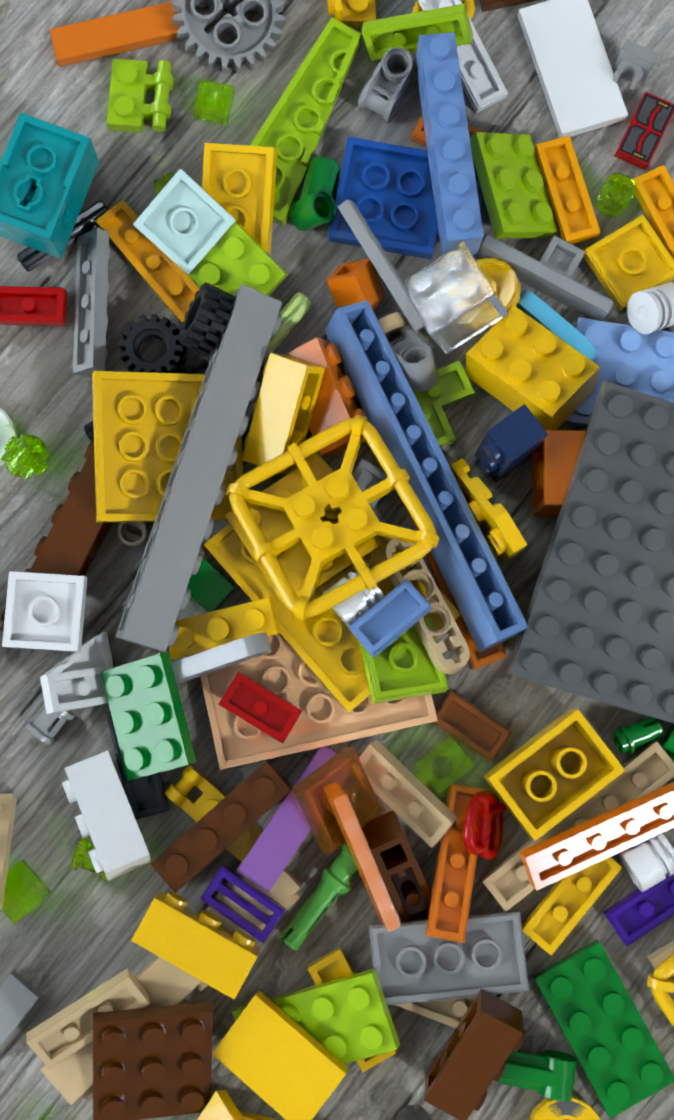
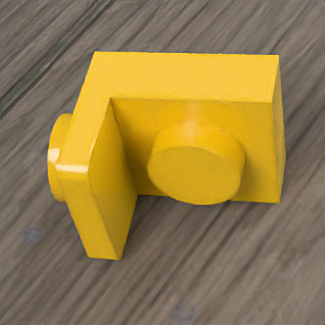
M327 0L328 15H334L336 20L353 29H362L363 22L376 20L375 0Z

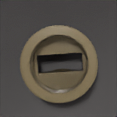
M120 522L118 526L119 539L128 546H136L143 543L149 534L146 522ZM128 524L143 531L142 535L126 530Z

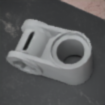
M395 47L389 49L383 55L374 74L367 81L360 94L358 108L362 110L368 108L383 116V120L387 123L393 120L412 82L413 58L410 52L404 48ZM393 68H401L404 70V72L401 74H394L390 72V70Z
M409 328L403 331V336L389 343L412 391L424 392L437 384L438 374L432 349L412 329Z

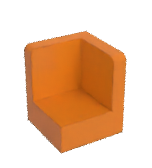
M369 258L341 263L326 280L337 308L368 300L374 311L385 297L375 267Z

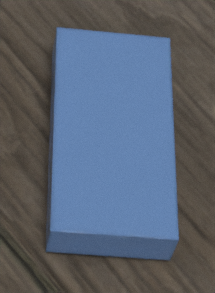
M406 578L351 624L348 629L369 654L375 658L432 610V606Z

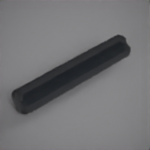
M98 200L79 213L66 248L76 242L78 236L98 227L96 220L109 210L105 202ZM30 247L17 254L19 262L28 272L53 257Z

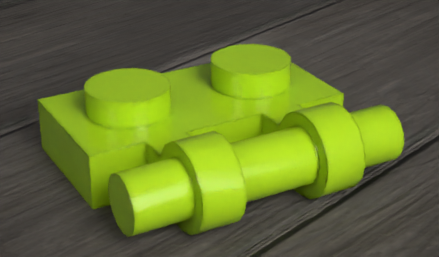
M113 59L106 123L109 131L143 133L144 120H153L152 129L154 131H166V121L170 119L171 106L168 104L169 91L173 89L174 77L171 75L172 64L169 61L160 60L157 72L149 74L147 61ZM147 91H155V101L151 104L146 103Z

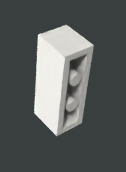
M108 750L66 767L65 771L69 780L62 782L69 803L77 801L82 814L75 816L82 837L91 836L95 849L88 853L96 874L104 871L107 881L150 863V854Z

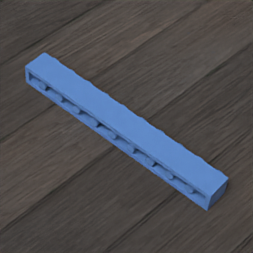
M366 300L336 309L325 329L327 337L340 351L342 356L340 364L346 376L350 378L355 387L356 397L368 421L377 429L400 469L403 468L410 476L409 484L433 521L439 541L437 547L431 549V553L478 651L482 652L513 638L529 627L369 301Z

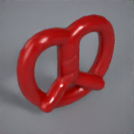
M479 791L472 797L466 810L463 826V841L467 851L473 855H480L485 860L495 858L499 852L503 835L502 814L506 811V806L503 803H499L496 796L489 791Z

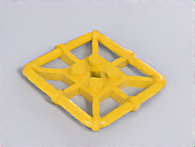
M356 415L355 418L343 420L299 445L294 442L287 446L288 451L243 474L235 483L229 484L227 490L232 510L254 548L252 554L256 562L262 563L284 605L290 612L294 613V618L305 621L307 617L322 614L365 589H368L370 592L378 587V582L423 558L432 548H436L438 545L439 536L436 535L433 521L409 484L410 476L405 469H400L379 432L367 421L366 416ZM351 434L341 468L317 481L304 458ZM364 437L388 477L362 492L352 476V471ZM293 464H296L308 485L287 498L250 489ZM396 490L420 531L379 522L369 504ZM246 502L286 512L295 529L272 542H267ZM332 509L342 512L337 516L339 521L337 524L332 525L330 521H325L324 523L321 521V518L325 516L326 510ZM378 535L415 544L371 569L367 568L356 549L359 545ZM302 541L312 561L301 596L298 598L275 556ZM347 553L359 576L313 600L323 565Z

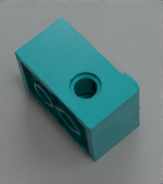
M20 112L0 161V237L57 258H62L100 163L89 137Z

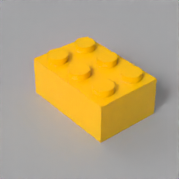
M513 306L466 353V374L470 380L513 412L525 404L545 430H557L596 390L600 366L516 306Z
M568 709L485 773L483 777L525 833L536 841L626 770L579 709Z

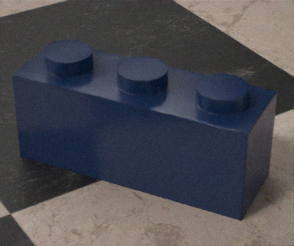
M524 404L487 431L475 453L477 458L475 464L484 477L487 479L492 477L495 483H497L530 459L548 436V433Z

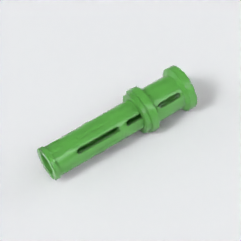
M346 842L341 845L342 852L329 868L324 867L322 870L321 882L279 934L280 939H285L284 943L295 951H298L306 937L337 897L350 891V883L359 873Z

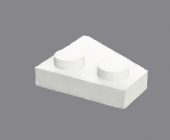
M107 632L93 636L81 646V652H72L40 677L46 714L108 704L101 676L102 671L114 668Z

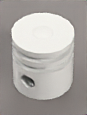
M669 282L642 290L630 297L627 304V316L630 324L637 332L649 334L674 326V283Z
M355 569V573L350 571L347 574L348 579L343 577L325 591L323 595L359 576L357 570ZM379 587L370 592L368 589H365L334 606L333 609L349 627L385 596Z
M662 833L618 853L628 875L642 892L665 880V874L669 877L674 874V849Z

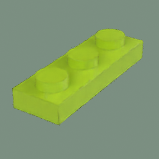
M466 4L363 22L361 29L371 61L382 59L389 49L395 47L404 48L410 54L416 53L419 35L455 32L456 46L472 44L473 38Z

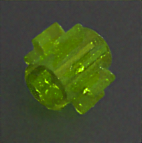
M25 433L19 439L11 436L3 447L6 452L1 459L5 461L7 470L16 477H25L28 480L33 473L40 476L48 466L45 460L50 454L47 452L44 442L37 436L26 435Z

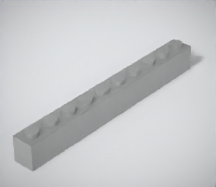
M243 284L232 294L234 306L230 312V320L226 323L225 332H222L221 339L218 344L216 343L215 349L212 352L115 636L116 638L156 651L165 652L167 646L171 647L176 640L179 625H176L175 622L179 610L184 611L188 604L191 590L187 589L191 574L196 575L200 568L203 555L199 553L203 539L207 540L213 530L214 519L210 517L214 505H219L225 494L226 484H223L222 481L226 470L230 471L236 461L238 450L233 448L237 436H242L248 425L249 416L245 415L249 402L253 403L257 397L260 382L256 380L260 368H264L272 352V349L268 348L271 335L275 336L283 319V316L279 314L282 305L281 301Z

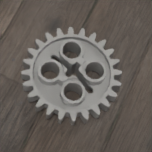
M173 0L172 10L178 13L173 16V25L182 26L177 30L178 40L188 38L185 43V51L189 52L196 49L195 61L197 63L206 57L208 58V69L210 70L218 62L221 63L222 73L226 72L228 64H233L236 73H240L241 63L245 62L247 67L252 70L254 67V57L263 63L266 59L265 50L274 52L276 44L272 39L280 40L282 31L278 27L283 26L285 17L278 14L283 11L284 2L277 0H244L243 2L242 0ZM199 5H207L213 12L209 15H201L195 8ZM225 10L228 14L222 17V11ZM233 10H235V15H234V17H232V15L229 14V13H231ZM247 12H255L260 15L261 20L250 22L244 15ZM215 25L214 29L210 33H206L204 31L205 29H209L210 27ZM222 33H229L235 38V41L231 44H225L218 39V36Z

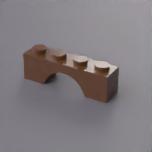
M268 759L157 857L151 865L176 893L291 791L293 786Z

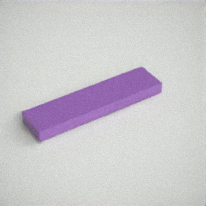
M320 747L237 871L266 892H270L329 801L323 787L333 782L340 785L353 765L328 747Z

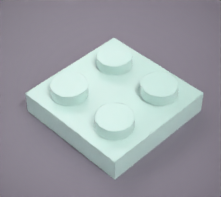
M180 168L133 225L183 271L189 274L236 219Z

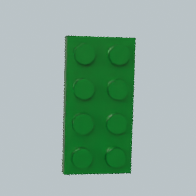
M596 939L533 975L537 986L610 1119L674 1083L673 1073L599 940Z

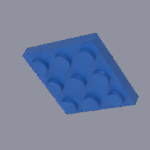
M348 137L335 200L336 215L331 220L328 235L329 241L362 247L337 207L346 200H351L355 202L384 251L432 260L438 225L427 151Z

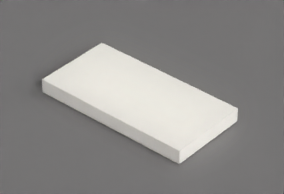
M549 0L519 9L517 16L559 138L569 135L570 137L625 121L628 112L618 84L613 81L614 73L588 0Z

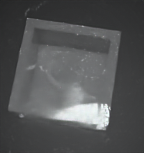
M464 241L403 281L430 336L446 354L508 315L480 263Z

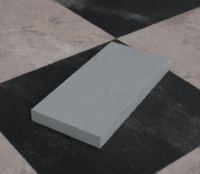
M518 910L469 915L465 943L425 936L428 919L403 921L400 923L399 928L389 933L383 924L369 925L372 968L376 969L387 1005L477 996L480 989L492 995L529 991L521 916Z

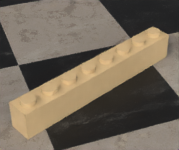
M287 866L270 892H266L244 875L242 876L246 881L285 907L286 910L300 897L297 891L301 887V881ZM233 885L231 887L232 890L269 916L274 913L237 886ZM225 895L219 898V900L263 930L266 924ZM211 906L206 910L221 919L222 923L220 926L234 933L238 929L249 934ZM159 956L135 977L149 994L150 1004L145 1008L188 1004V1000L185 997L195 987L201 992L208 986V984ZM93 1041L50 1069L45 1064L40 1069L70 1105L80 1096L87 1100L93 1095Z

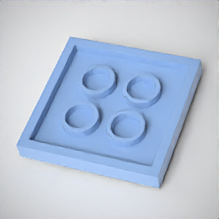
M580 317L577 319L575 328L594 346L597 356L592 361L600 366L596 390L563 424L588 428L602 382L605 381L674 403V332L658 330L649 334H641L630 325Z

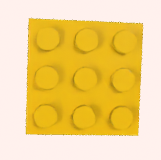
M319 456L307 462L317 481L330 474ZM297 468L262 492L287 498L308 485ZM246 502L267 542H272L295 529L286 512ZM328 509L325 511V516L321 518V521L323 523L330 521L332 525L339 522L337 516L342 512L340 510ZM233 510L225 515L226 519L284 605L262 563L256 562L252 554L254 548ZM372 538L356 547L361 558L364 559L378 550L379 545ZM302 541L275 556L298 598L301 596L312 561ZM347 553L323 565L316 590L353 566Z

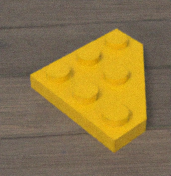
M463 458L451 464L450 468L478 525H481L487 535L485 540L494 558L500 557L504 563L516 556L528 544L507 510L501 503L492 505L489 502V499L493 497L491 491L478 476L469 478L467 472L471 470Z

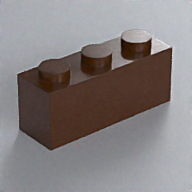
M480 989L425 1077L424 1101L459 1120H467L473 1110L479 1111L486 1099L487 1088L492 1081L497 1082L501 1078L505 1070L506 1059L512 1051L517 1052L524 1041L526 1031L523 1029L522 1011Z

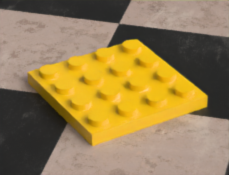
M94 371L92 373L96 522H155L205 374ZM237 436L233 448L238 450L236 461L230 471L226 470L222 481L223 484H226L225 494L221 503L214 505L210 517L214 521H228L225 515L232 511L229 500L230 496L227 495L229 484L235 483L243 475L242 436Z

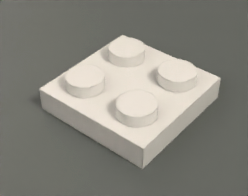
M9 571L2 647L81 652L87 577Z

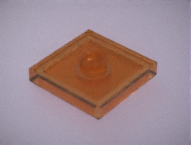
M344 747L292 788L322 853L329 855L346 841L323 787L333 782L338 783L348 795L361 828L383 811L354 747Z

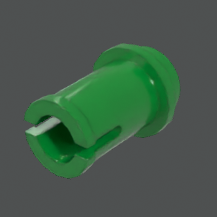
M649 716L647 719L628 727L618 726L617 731L612 733V738L620 753L628 752L632 754L635 752L636 747L657 738H662L664 735L661 724L659 722L653 723L657 721V718Z

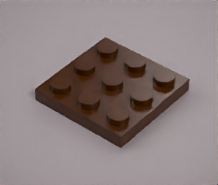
M211 1002L93 1013V1120H142L201 1113L211 1099L213 1008Z

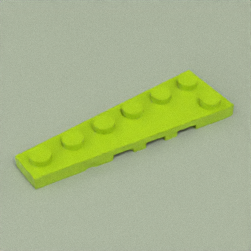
M333 17L329 20L250 144V146L274 147L278 149L273 221L282 227L287 222L290 206L296 200L310 161L313 159L361 43L360 32Z

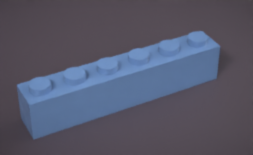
M455 32L419 35L415 54V66L442 258L477 254L484 235Z

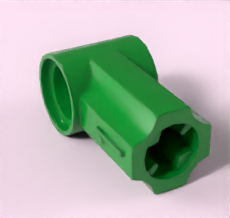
M317 156L311 159L300 198L292 202L290 206V219L293 225L301 231H308L328 223L336 215V205L333 196L340 172L338 170L339 164L331 158Z
M520 1049L517 1052L512 1051L506 1059L505 1070L498 1083L536 1090L540 1095L556 1101H571L577 1058L556 1050H545L543 1054Z

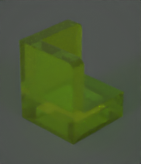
M24 860L19 861L7 872L2 911L14 925L25 918L52 892Z

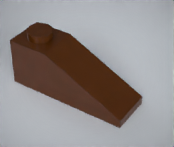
M392 810L360 825L402 922L428 919L431 892L396 813Z

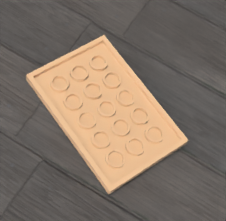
M281 634L268 636L272 652L200 676L220 770L438 721L432 694L372 704L371 695H369L354 710L348 713ZM238 672L302 710L301 715L283 744L218 705Z

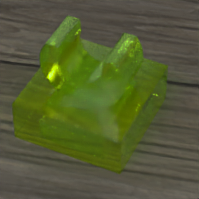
M200 80L193 108L194 119L228 125L235 96L234 86Z

